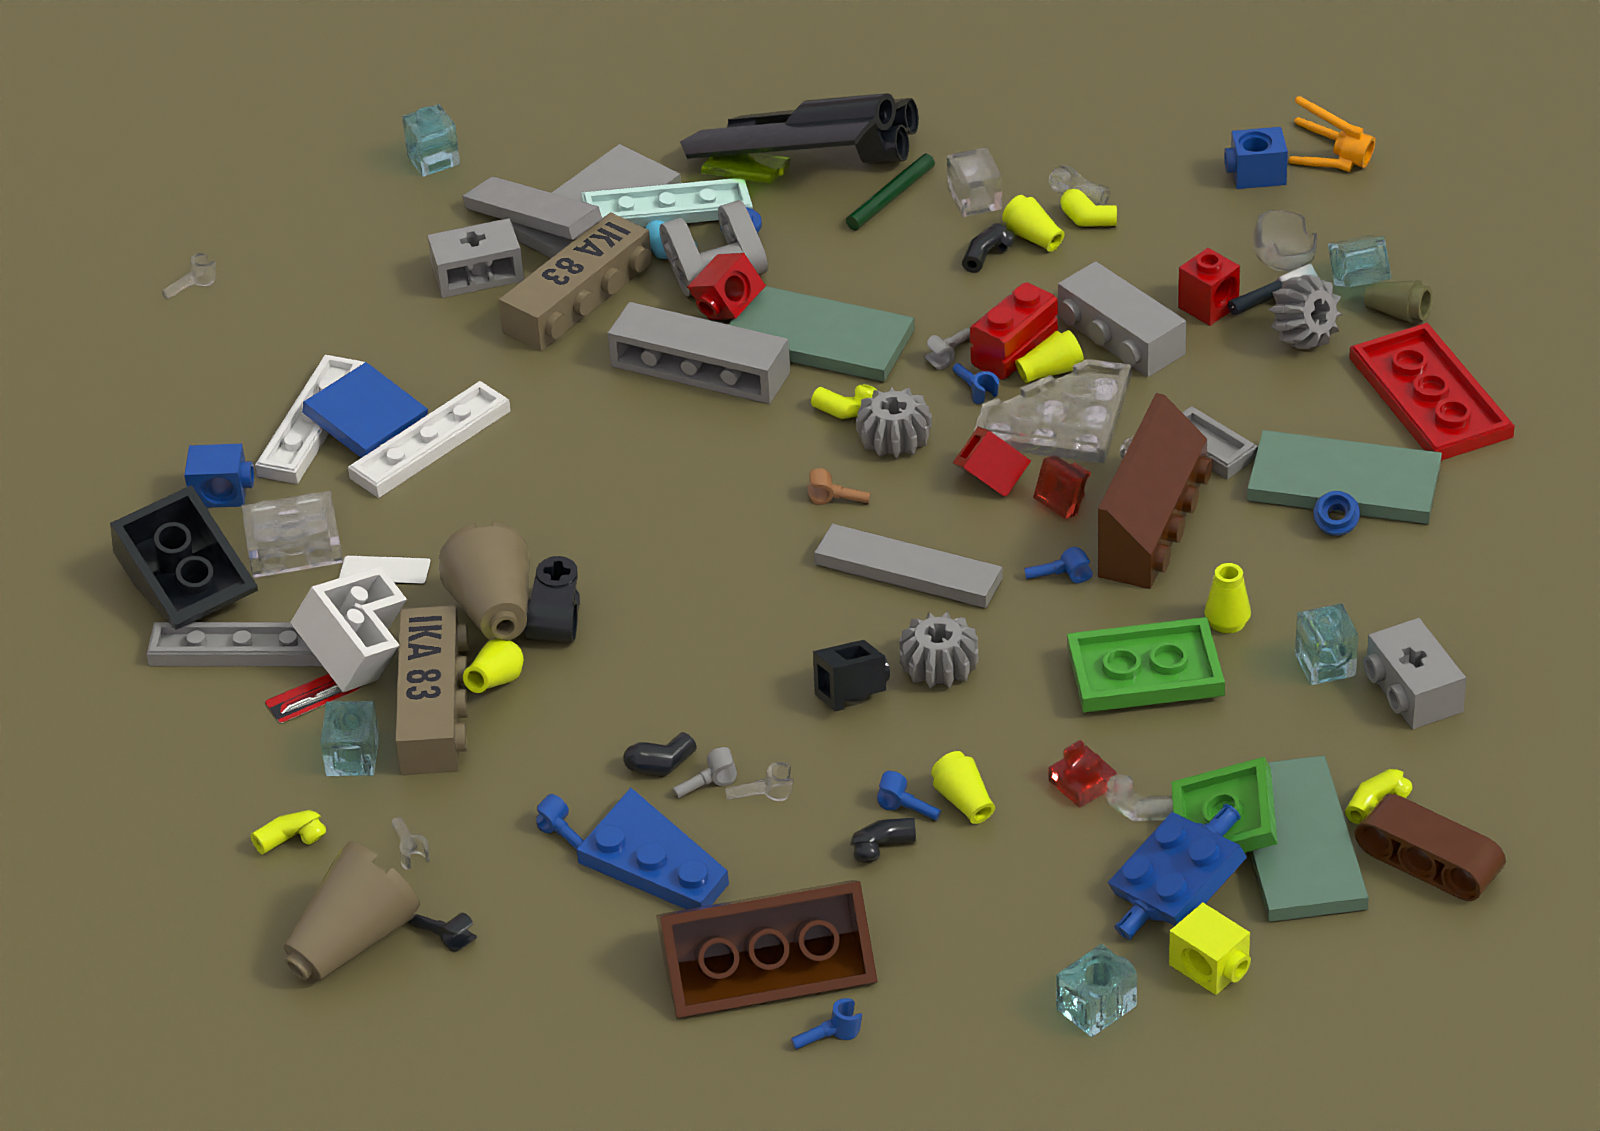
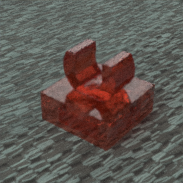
M1056 455L1044 458L1033 498L1065 519L1077 516L1081 500L1085 497L1084 489L1087 478L1090 477L1091 472L1077 463L1069 464Z
M1081 740L1065 748L1063 751L1064 758L1048 767V781L1079 808L1117 786V772L1088 746H1084V742Z

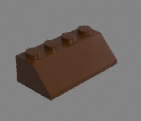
M1155 394L1098 507V577L1151 589L1159 572H1166L1171 557V545L1173 542H1180L1185 528V516L1187 513H1194L1199 498V487L1201 484H1208L1213 467V459L1207 457V438L1163 394Z
M857 880L656 915L664 965L677 1018L878 982L861 882Z

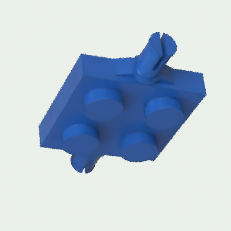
M1225 803L1208 824L1194 823L1174 812H1171L1107 882L1115 895L1133 905L1123 918L1114 925L1116 931L1122 937L1131 940L1148 919L1166 921L1176 926L1202 902L1207 903L1247 858L1239 844L1223 837L1241 819L1239 812L1231 805Z

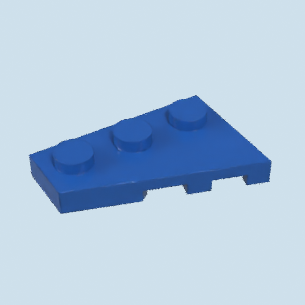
M632 788L625 793L577 848L578 863L684 909L712 905L729 885L728 870Z

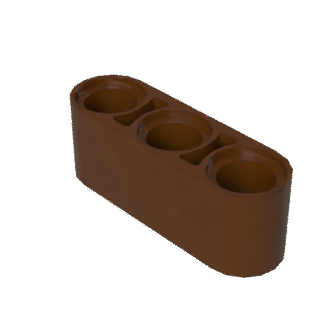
M1395 794L1383 796L1357 825L1354 832L1358 845L1370 856L1465 901H1474L1479 898L1506 864L1504 852L1490 838Z

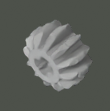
M1301 275V277L1283 280L1282 289L1272 292L1276 305L1268 310L1275 314V320L1271 328L1280 331L1279 341L1291 344L1292 347H1297V349H1310L1311 347L1329 344L1330 335L1339 332L1335 320L1343 315L1337 311L1336 304L1341 297L1332 293V283L1321 280L1320 277H1315L1314 275Z
M891 386L889 392L885 393L874 390L872 398L861 400V407L856 418V430L859 432V438L863 442L865 450H876L878 457L889 453L894 454L897 459L899 454L903 452L914 455L916 447L927 445L930 428L932 427V414L929 413V406L925 403L923 395H912L910 388L899 392L894 391Z
M948 611L941 617H934L928 612L925 620L911 619L910 627L902 630V636L899 640L900 664L903 667V672L911 675L913 683L926 681L930 689L936 684L943 683L950 689L953 680L967 682L970 671L976 670V664L979 660L978 637L975 629L967 625L965 617L952 620Z

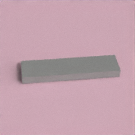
M493 176L462 196L466 209L500 219L510 218V221L571 240H574L602 220L599 206Z
M836 524L830 526L814 552L816 565L983 608L988 606L1003 579L1002 566Z
M154 622L146 654L149 666H323L290 622H192L177 630L169 622Z

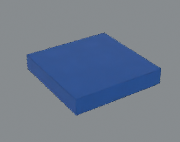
M365 362L303 401L302 413L362 458L427 416L428 408Z

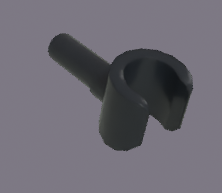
M463 912L447 923L419 914H415L414 918L409 921V924L439 935L444 945L453 952L462 949L477 938L475 934L467 929L473 925L472 919Z

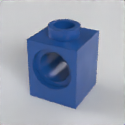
M1281 127L1231 131V148L1224 149V164L1226 173H1233L1237 189L1287 184L1288 150Z
M242 443L189 445L184 474L186 486H193L206 508L244 506L247 488L254 487V466L252 461H245Z

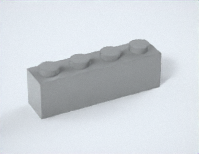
M629 302L608 332L612 367L770 404L790 374L789 342L787 338Z

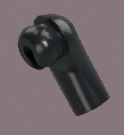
M915 819L877 820L855 832L850 844L854 846L853 854L855 860L858 862L877 861L880 856L879 845L916 842Z

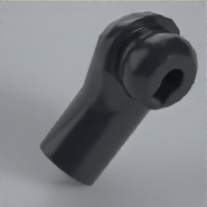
M994 223L970 241L962 260L963 268L971 273L979 272L983 267L988 252L994 246L1000 252H1006L1008 247L1012 246L1016 238L1014 232L1007 230L1006 225L1002 223Z
M681 732L667 745L638 742L631 745L625 750L623 761L625 766L631 771L663 777L670 774L696 751L697 745L689 734Z

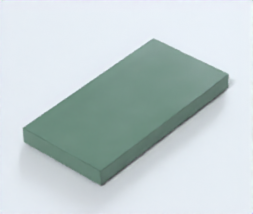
M765 286L736 319H732L729 324L787 338L790 362L885 382L915 330L914 317Z
M1262 430L1247 488V500L1314 509L1316 502L1324 494L1331 491H1342L1350 494L1357 501L1360 515L1429 524L1441 468L1442 453ZM1334 510V511H1332V512L1344 513V512H1342V511H1340V510Z
M1325 755L1268 762L1272 775L1278 844L1249 851L1268 921L1368 910L1369 897Z

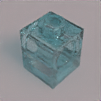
M440 104L423 107L402 116L407 156L422 176L460 164L456 127Z
M1365 235L1327 243L1335 286L1355 287L1392 279L1384 236Z
M1340 603L1297 612L1295 655L1310 685L1356 676L1358 633L1344 605Z
M374 701L326 702L320 741L326 776L374 775L380 735Z
M1102 943L1056 974V1009L1091 1038L1137 1006V971H1135L1132 964L1126 958L1115 955Z

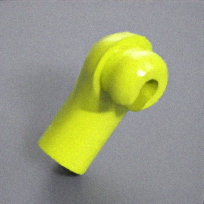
M1069 189L1061 196L1060 205L1062 210L1077 226H1117V205H1095L1079 189Z
M866 384L858 385L855 388L854 397H844L826 388L818 387L812 395L811 405L839 419L858 417L861 400L872 398L874 390L877 389Z
M1388 769L1362 782L1345 809L1346 817L1349 821L1359 824L1386 794H1395L1406 798L1413 789L1412 782L1404 778V772L1398 769Z
M305 810L279 816L251 833L250 837L254 847L263 855L298 833L303 843L311 845L326 834V827L319 820L321 815L313 810Z

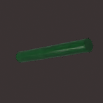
M927 153L923 154L846 217L848 227L854 231L862 227L935 166L933 157Z

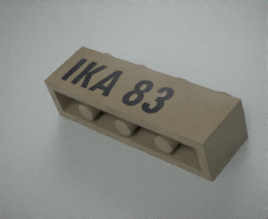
M610 212L599 223L588 229L499 298L503 333L539 351L544 350L652 264L649 230Z
M456 605L400 609L396 748L401 775L457 772L459 768V752L467 751L466 724L459 723V718L468 717L466 689H460V685L465 684L463 673L468 668L467 657L461 656V652L469 651L467 624H459Z

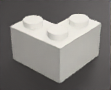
M380 565L312 586L290 623L342 692L378 681L400 646L388 629L407 599Z

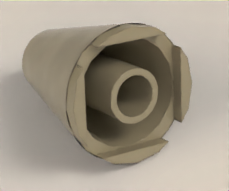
M491 522L492 526L478 528L476 523L467 525L452 534L440 550L439 575L441 582L488 639L512 640L522 633L527 623L530 571L528 547L516 529L501 522Z
M349 841L340 849L284 944V949L288 954L284 959L286 965L303 980H307L310 976L316 980L323 979L413 919L419 911L417 908L420 906V901L404 878L393 867L386 872L380 866L373 863L379 855L360 843Z

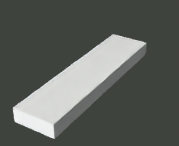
M324 355L255 464L257 477L293 484L299 483L329 435L326 430L302 413L303 401L365 362Z
M479 381L348 466L349 478L377 498H380L511 411L509 399Z

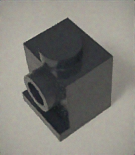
M865 640L813 651L815 695L834 711L844 710V700L849 702L863 701L870 694L886 691V681L890 678L888 661L885 655Z

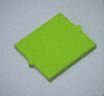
M759 153L707 157V161L702 165L701 174L771 183L779 175H784L785 169L790 166V158Z

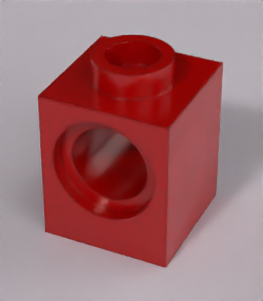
M1206 248L1179 267L1178 308L1209 326L1230 313L1228 301L1239 297L1240 265L1212 249Z
M745 253L717 254L687 288L695 298L696 306L702 314L707 316L709 320L736 319L766 285Z

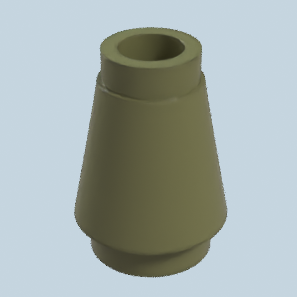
M1420 280L1370 282L1365 290L1364 304L1367 308L1415 323L1417 320L1424 321L1427 319L1432 306V290L1429 286H1424Z

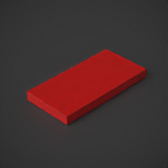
M1428 322L1350 346L1349 359L1423 450L1441 452L1442 460L1514 438L1515 425Z

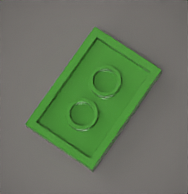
M1207 617L1067 633V649L1083 713L1225 696V680Z

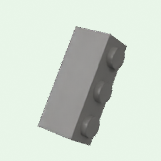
M1097 261L1058 283V317L1067 325L1074 327L1092 339L1095 344L1102 346L1120 358L1126 365L1132 366L1146 377L1153 375L1186 354V320Z

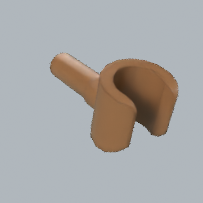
M817 468L810 471V484L807 485L808 496L814 504H826L832 498H843L869 504L871 493L832 484V475L826 469Z

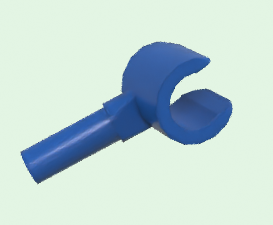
M960 363L953 366V372L972 388L971 399L974 403L981 404L985 401V391L990 392L994 397L998 396L999 379L994 373L982 371L974 375Z
M1070 547L1065 550L1060 560L1024 568L1026 579L1066 572L1072 582L1083 583L1093 575L1088 565L1090 563L1089 558L1078 547Z
M895 771L883 773L877 795L880 807L885 810H896L901 805L935 821L938 820L941 814L940 809L905 792L907 780L902 774Z
M547 795L537 806L539 813L536 817L537 827L544 833L555 831L577 850L584 840L564 821L569 814L567 804L557 795Z
M850 998L837 1000L833 1005L830 1020L791 1038L794 1048L797 1050L832 1035L842 1040H852L860 1031L862 1013L852 1016L855 1005L854 1000Z

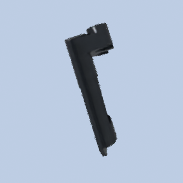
M889 93L813 99L803 101L796 110L737 116L728 119L727 128L700 130L680 141L687 159L855 145L862 163L903 162L907 160L909 154L908 135L916 134L918 130L919 114L914 99H894Z

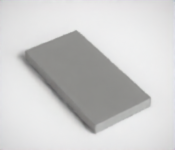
M619 144L552 193L581 201V192L681 183L680 173ZM511 222L519 242L550 258L574 241Z

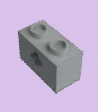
M510 218L427 235L431 266L442 298L518 283L524 280L521 249Z
M1420 618L1368 634L1367 656L1363 659L1366 675L1372 683H1377L1387 695L1392 710L1396 714L1400 713L1412 730L1464 712L1466 676Z

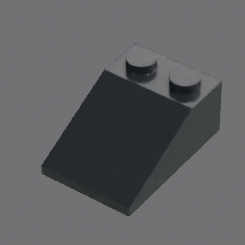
M192 485L110 523L113 553L134 586L175 630L258 591L257 584Z

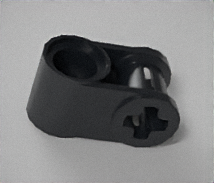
M552 556L539 563L536 569L532 595L528 600L527 623L525 626L527 640L574 643L577 632L580 596L576 589L578 579L577 565L571 559L563 556Z

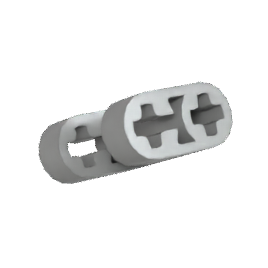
M741 200L721 205L718 208L720 226L728 245L699 253L683 218L660 224L659 231L663 248L685 296H693L687 286L717 254L745 253L758 275L767 272L766 253L750 215Z

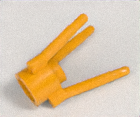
M1301 96L1295 98L1296 104L1342 131L1339 133L1300 117L1295 118L1294 123L1334 140L1333 153L1338 155L1339 159L1290 156L1288 158L1290 164L1338 168L1347 172H1351L1354 165L1362 168L1368 165L1375 148V137L1364 134L1363 128L1347 123Z

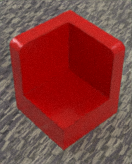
M978 426L953 461V464L964 472L975 476L1000 495L1007 496L1031 460L991 431Z

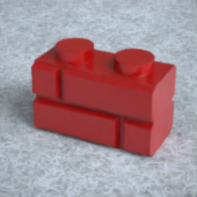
M1028 282L1018 286L1011 295L1005 297L970 327V343L973 345L970 347L971 363L974 367L982 371L992 372L1001 380L1010 376L1017 370L1015 360L1026 355L1055 331H1058V319L1055 317L1058 314V299L1054 294Z

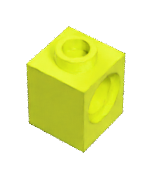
M1203 902L1170 930L1169 965L1215 995L1231 982L1241 980L1250 967V932Z

